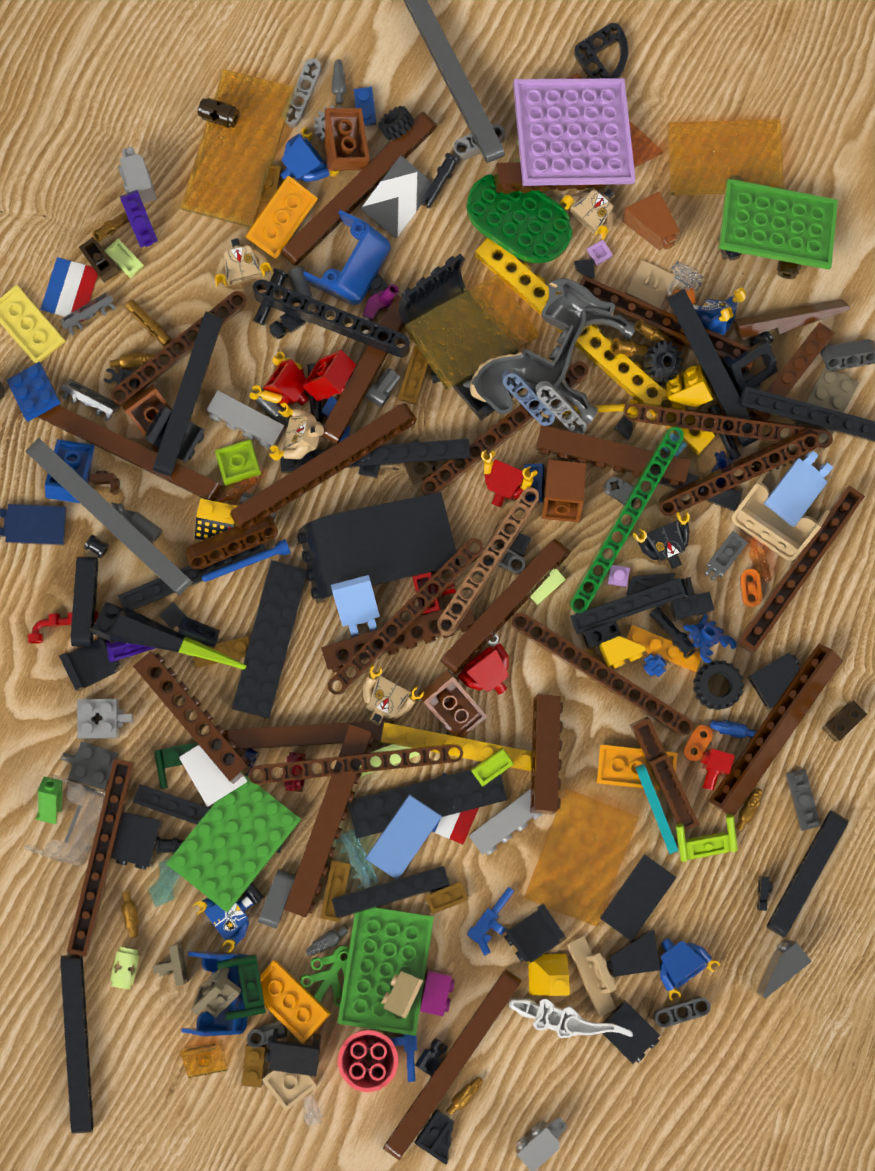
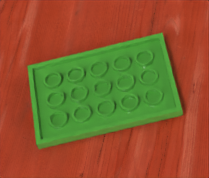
M728 179L725 188L718 249L830 270L832 267L838 200Z
M246 775L244 777L247 782L216 801L166 863L227 913L301 821L297 815L259 785L252 783Z
M372 908L355 913L337 1024L416 1036L434 917L381 908ZM401 971L423 980L405 1019L384 1009L385 1004L382 1003L386 992L391 993L394 987L391 985L395 973L399 975Z

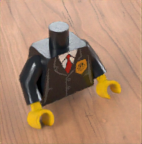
M685 510L686 514L681 518L680 513L677 512V521L649 533H646L641 528L640 536L633 533L632 535L638 540L642 553L652 560H657L659 563L668 560L672 569L681 566L682 563L678 555L683 553L688 546L690 535L689 513Z

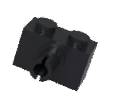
M691 577L681 579L686 596L670 602L674 622L711 613L715 610L710 591L701 594L694 593Z

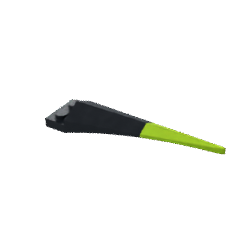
M105 602L91 634L108 641L165 649L246 669L245 664L195 640L182 636L179 632L127 607L121 608L109 602Z

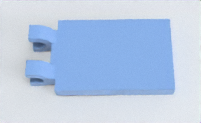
M814 451L808 452L803 460L798 458L794 461L764 502L768 508L792 527L796 526L828 483L824 477L833 468L828 462L825 465L822 464L818 470L811 464L819 456Z
M369 575L331 585L342 626H349L351 637L359 636L357 625L368 622L370 632L377 630L375 618L380 617Z

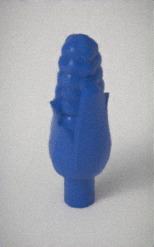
M725 719L724 721L713 720L710 723L711 728L716 731L718 730L720 734H726L735 738L753 737L757 732L756 730L748 729L742 723L730 722Z

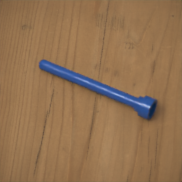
M286 539L278 541L279 544H276L274 548L204 574L202 580L208 582L277 554H283L284 556L290 554Z

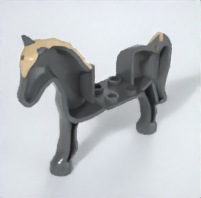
M568 278L554 280L549 285V301L546 303L541 317L547 323L563 331L557 340L560 343L559 346L557 345L553 349L549 357L552 361L527 349L515 355L507 354L490 358L479 365L472 380L463 383V386L470 388V393L473 397L488 403L497 413L506 414L512 410L513 401L508 389L503 385L501 376L505 370L514 369L534 390L539 382H550L567 401L579 409L582 420L590 425L598 408L589 403L585 393L572 389L566 383V372L576 340L584 329L592 325L613 327L618 329L624 338L630 340L635 331V322L625 319L622 315L614 314V303L599 300L587 288ZM514 377L507 378L508 380H511L514 384H516Z

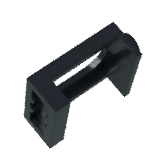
M758 335L755 336L757 344L737 358L733 359L726 355L721 359L737 393L740 395L742 394L743 387L754 388L778 372L777 361L771 351V343ZM761 356L766 368L745 382L741 368Z

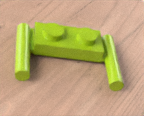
M726 815L727 834L720 832L689 838L687 841L685 839L684 825L677 824L676 831L681 861L686 862L689 859L728 853L730 851L737 852L734 815Z

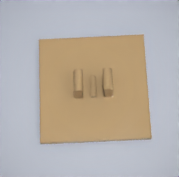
M642 260L626 293L660 308L676 276Z

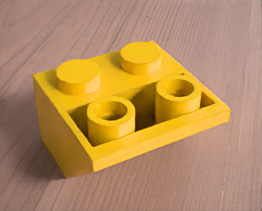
M700 364L687 368L686 371L679 373L677 376L673 375L674 379H668L669 381L666 382L670 401L698 407L713 400L710 383Z
M620 636L598 646L607 667L612 666V669L623 666L628 659L630 662L643 657L642 653L646 651L644 646Z

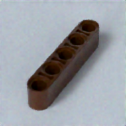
M268 516L245 531H240L236 526L193 544L186 549V556L190 567L194 570H199L275 538L278 534V529L272 516Z

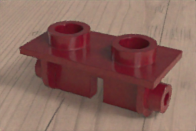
M289 752L286 762L306 760V754ZM299 765L293 766V773L297 776L301 775L303 772L302 767ZM305 779L284 781L285 791L302 792Z

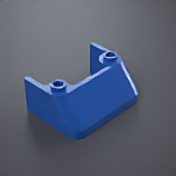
M340 210L338 214L344 224L351 227L350 232L354 238L359 240L342 272L336 269H329L321 279L306 271L303 275L311 286L350 305H358L364 299L390 253L391 245L386 237L368 223Z
M211 951L188 952V956L201 957L203 969L212 972V975L218 970L217 961L248 956L246 954H226L224 952ZM238 966L228 967L227 979L241 989ZM242 990L240 995L216 1018L208 1011H203L197 1018L196 1028H182L181 1032L199 1036L242 1034L246 1030L248 1017L226 1020L225 1014L226 1012L245 1009Z

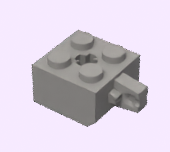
M133 147L123 149V158L120 159L121 166H118L124 181L123 185L126 194L138 190L143 204L157 200L149 170L144 163L143 157L136 154Z
M119 699L77 700L78 739L120 738L119 727H123V723L133 722V714H123V710H119ZM98 715L103 717V720H100L99 724H97L98 722L95 721V718H97Z
M557 1117L548 1124L545 1121L542 1124L538 1122L531 1128L532 1133L527 1137L524 1135L516 1142V1154L530 1171H536L559 1150L558 1138L567 1128L566 1123L560 1117Z

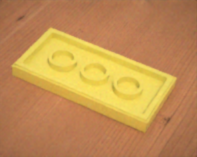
M18 285L14 286L0 298V323L35 364L41 363L66 342Z

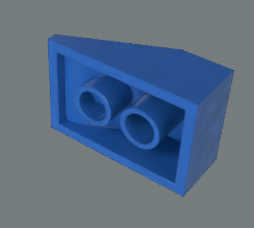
M57 439L54 452L89 484L95 445ZM49 473L47 474L45 481L46 498L80 503Z

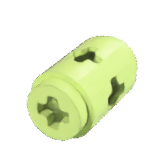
M119 946V951H116L110 981H112L111 986L131 989L138 966L139 950ZM119 961V965L122 966V968H119L116 972L115 965ZM134 964L135 970L132 972L131 975V971L128 970V968L132 967Z

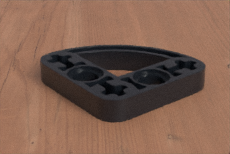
M608 24L575 46L574 56L589 79H600L599 73L601 79L620 78L623 74L628 58V43L625 33L619 24ZM611 29L612 31H617L616 36L614 34L609 35ZM596 38H600L603 41V44L601 46H595L593 44V40ZM618 41L620 49L619 63L614 72L609 75L596 54ZM580 49H581V50H586V53H585L586 57L584 56L583 53L579 54V50H580ZM589 63H596L598 69L591 71L587 66Z

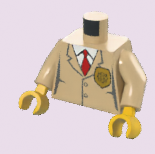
M607 188L602 194L592 190L591 192L585 191L572 196L565 195L560 203L564 202L567 204L566 210L571 207L570 214L595 236L598 234L603 235L602 240H605L608 232L613 228L615 215L613 213L614 206L610 201L615 197V194Z
M236 238L230 240L232 250L224 252V257L220 259L217 275L214 279L216 287H218L219 283H224V286H227L228 283V286L263 278L266 271L273 273V270L262 254L257 250H252L250 246L242 247L241 239Z
M286 403L280 404L286 410L278 412L283 417H289L290 415L292 417L289 419L283 450L280 451L276 445L270 447V450L274 453H269L273 460H279L281 457H284V459H302L307 453L317 448L319 437L323 435L324 428L311 413L296 408L292 410Z
M374 664L370 666L371 674L367 676L364 683L363 696L364 701L367 703L366 709L373 712L369 719L371 723L380 725L383 718L386 720H391L393 717L399 718L410 711L417 702L416 699L423 697L424 691L421 695L415 694L418 686L413 688L412 696H409L411 692L380 676L382 673L381 666L377 672L372 671Z

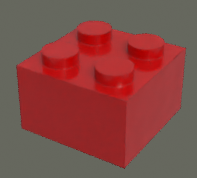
M338 350L318 359L302 387L317 401L325 398L329 399L335 394L339 395L344 391L345 384L352 376L356 364L342 350Z

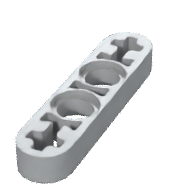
M316 59L306 61L285 109L283 118L284 123L288 127L293 128L299 125L319 79L321 64ZM313 65H316V69H317V70H313V72H312V74H311L312 77H310V76H309V74H310V68H309V67H312ZM309 81L311 86L308 89H303L301 83ZM297 97L304 99V103L301 106L294 104V100ZM293 109H295L296 120L293 119L291 122H289L288 116L291 117L293 114Z
M541 381L536 385L535 392L537 397L571 432L583 434L587 430V424L582 420L578 411L550 382ZM542 390H548L549 396ZM555 399L561 400L558 405H556V406H552V405H551V402H552L553 400H555ZM565 411L572 412L568 417L562 416ZM575 420V422H576L578 425H581V426H580V427L575 426L574 423H573V421Z

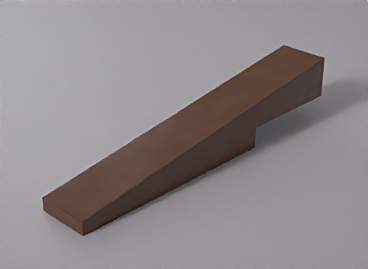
M843 299L733 319L736 334L743 340L772 329L781 334L850 310V307Z
M645 717L630 724L676 823L684 825V832L699 825L650 718Z

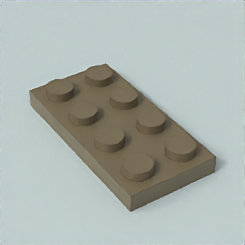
M824 367L805 403L844 413L859 383L835 370L830 371ZM795 421V423H794V424H796V425L816 427V426L808 425V424L801 423V422H797V421ZM821 434L819 436L820 443L826 441L827 434Z

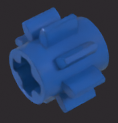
M652 653L644 659L646 663L643 667L651 677L655 674L659 677L666 671L664 667L667 663L660 654L654 656Z

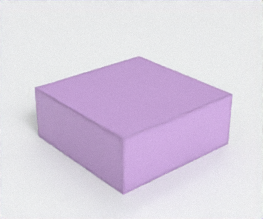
M604 240L587 248V252L591 259H593L595 266L613 256Z

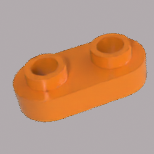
M746 569L740 575L742 602L747 607H756L762 600L760 575L755 569ZM751 576L752 582H748L746 577ZM753 595L754 601H749L748 596Z
M700 725L693 730L683 749V754L687 760L697 761L701 759L703 752H705L713 737L710 727ZM701 731L706 732L705 738L700 737ZM692 748L697 749L696 755L691 754L690 750Z

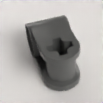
M612 477L605 482L604 491L623 505L634 486L618 477ZM616 483L615 487L617 489L611 490L612 486L610 484ZM633 498V499H632V501H631L632 507H634V505H635V503L637 502L638 498Z
M500 543L496 545L497 549H502L504 547V545ZM509 549L498 567L514 575H520L525 569V561L521 556ZM488 558V560L494 563V560L492 558ZM514 561H520L522 567L515 570L511 564Z

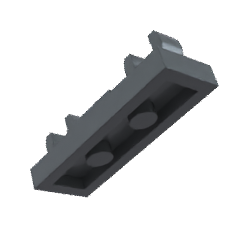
M107 291L60 319V322L64 329L68 328L70 334L74 335L72 327L77 325L82 330L83 326L79 321L91 319L96 315L95 312L98 309L101 310L104 316L107 315L105 312L106 306H110L114 311L115 306L112 303L114 300Z
M72 379L62 385L61 390L65 391L63 399H67L70 394L73 397L72 404L80 400L88 407H96L98 409L96 416H100L102 412H105V421H108L112 414L119 410L120 406L116 405L112 400Z
M806 770L786 774L800 830L804 831L821 826Z

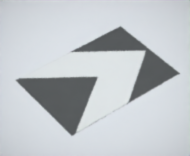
M400 155L361 209L397 238L422 205L420 202L432 182Z

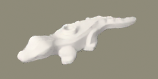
M512 998L508 1004L510 1008L517 1011L521 1016L534 1018L533 1026L535 1029L546 1030L548 1028L557 1031L559 1038H569L576 1035H596L605 1032H618L629 1037L633 1036L630 1030L615 1024L587 1021L579 1016L572 1007L569 1006L561 1009L555 1007L548 999L541 1000L540 1005H538L532 999Z

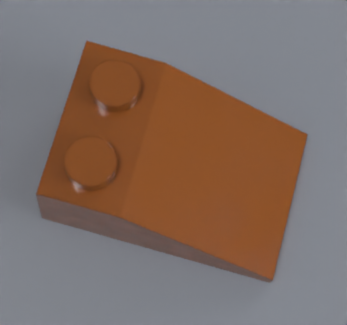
M362 108L325 109V155L328 171L363 170L369 163Z
M153 384L123 406L125 412L144 436L161 406L172 410ZM150 443L152 447L155 449V451L158 453L159 447Z
M448 670L443 672L418 694L421 695L424 691L421 700L455 737H465L487 718V715Z

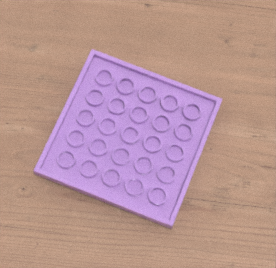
M624 78L514 79L513 88L523 186L635 183Z

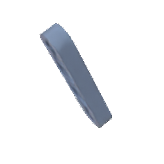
M505 370L501 377L503 385L541 425H551L555 420V415L537 397L535 390L516 370ZM508 377H511V378L514 377V380H515V383H516L515 386H514V383H513L511 380H508V379H507ZM521 388L528 389L524 395H519L517 392ZM537 400L539 405L537 407H530V402ZM543 410V413L549 415V417H543L540 411Z

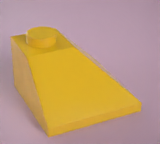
M567 953L544 954L528 965L529 995H570Z

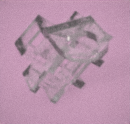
M677 261L671 267L676 276L668 287V296L672 295L671 289L674 286L684 288L686 293L691 287L698 291L704 276L697 269Z

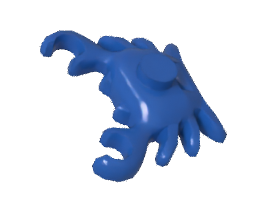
M704 614L698 624L684 625L683 628L686 631H690L688 637L694 640V647H700L701 659L706 663H710L712 659L707 656L713 655V652L709 649L713 644L716 645L720 642L724 648L730 644L731 649H735L737 644L732 637L722 634L724 633L723 629L713 627L716 625L715 621L706 622L708 616Z

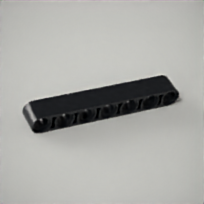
M832 810L829 811L770 917L766 928L783 938L788 934L848 824V819Z

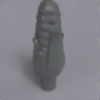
M337 59L334 62L332 93L336 95V104H343V95L347 91L346 74L343 71L342 61Z
M343 926L337 931L335 929L327 931L320 938L312 942V946L306 949V954L312 956L335 946L341 940L340 937L348 933V930Z

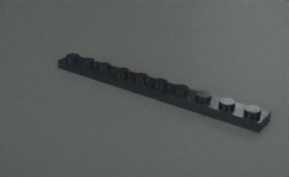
M456 439L381 445L346 468L471 459L470 440ZM313 450L302 459H284V457H281V472H293L326 450Z

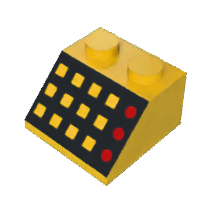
M200 499L196 516L195 539L203 541L236 527L237 525L231 518L230 513L237 506Z

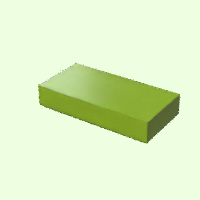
M502 747L471 769V771L483 787L514 765V763Z

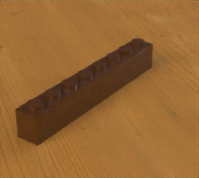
M541 425L536 450H539V454L550 456V453L556 454L559 459L568 460L572 458L576 459V462L587 464L589 462L601 469L610 467L613 468L614 472L624 473V471L631 472L632 476L635 477L641 475L654 452ZM660 453L662 458L668 456L667 454ZM673 456L659 482L664 479L668 480L670 485L680 487V484L686 482L691 460ZM653 464L650 468L653 475L659 472V467L656 464Z

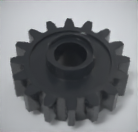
M659 340V342H653L652 347L647 348L648 351L644 354L645 360L643 364H645V372L649 373V378H654L656 382H668V379H674L673 375L677 376L679 374L677 370L682 369V366L679 364L683 359L679 358L682 352L676 351L678 345H673L672 341Z

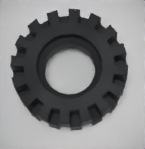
M399 106L389 110L388 114L385 113L383 115L384 118H381V122L378 123V128L386 139L391 141L392 139L396 140L397 137L399 139L402 134L405 135L406 131H409L410 127L413 126L414 118L405 106Z

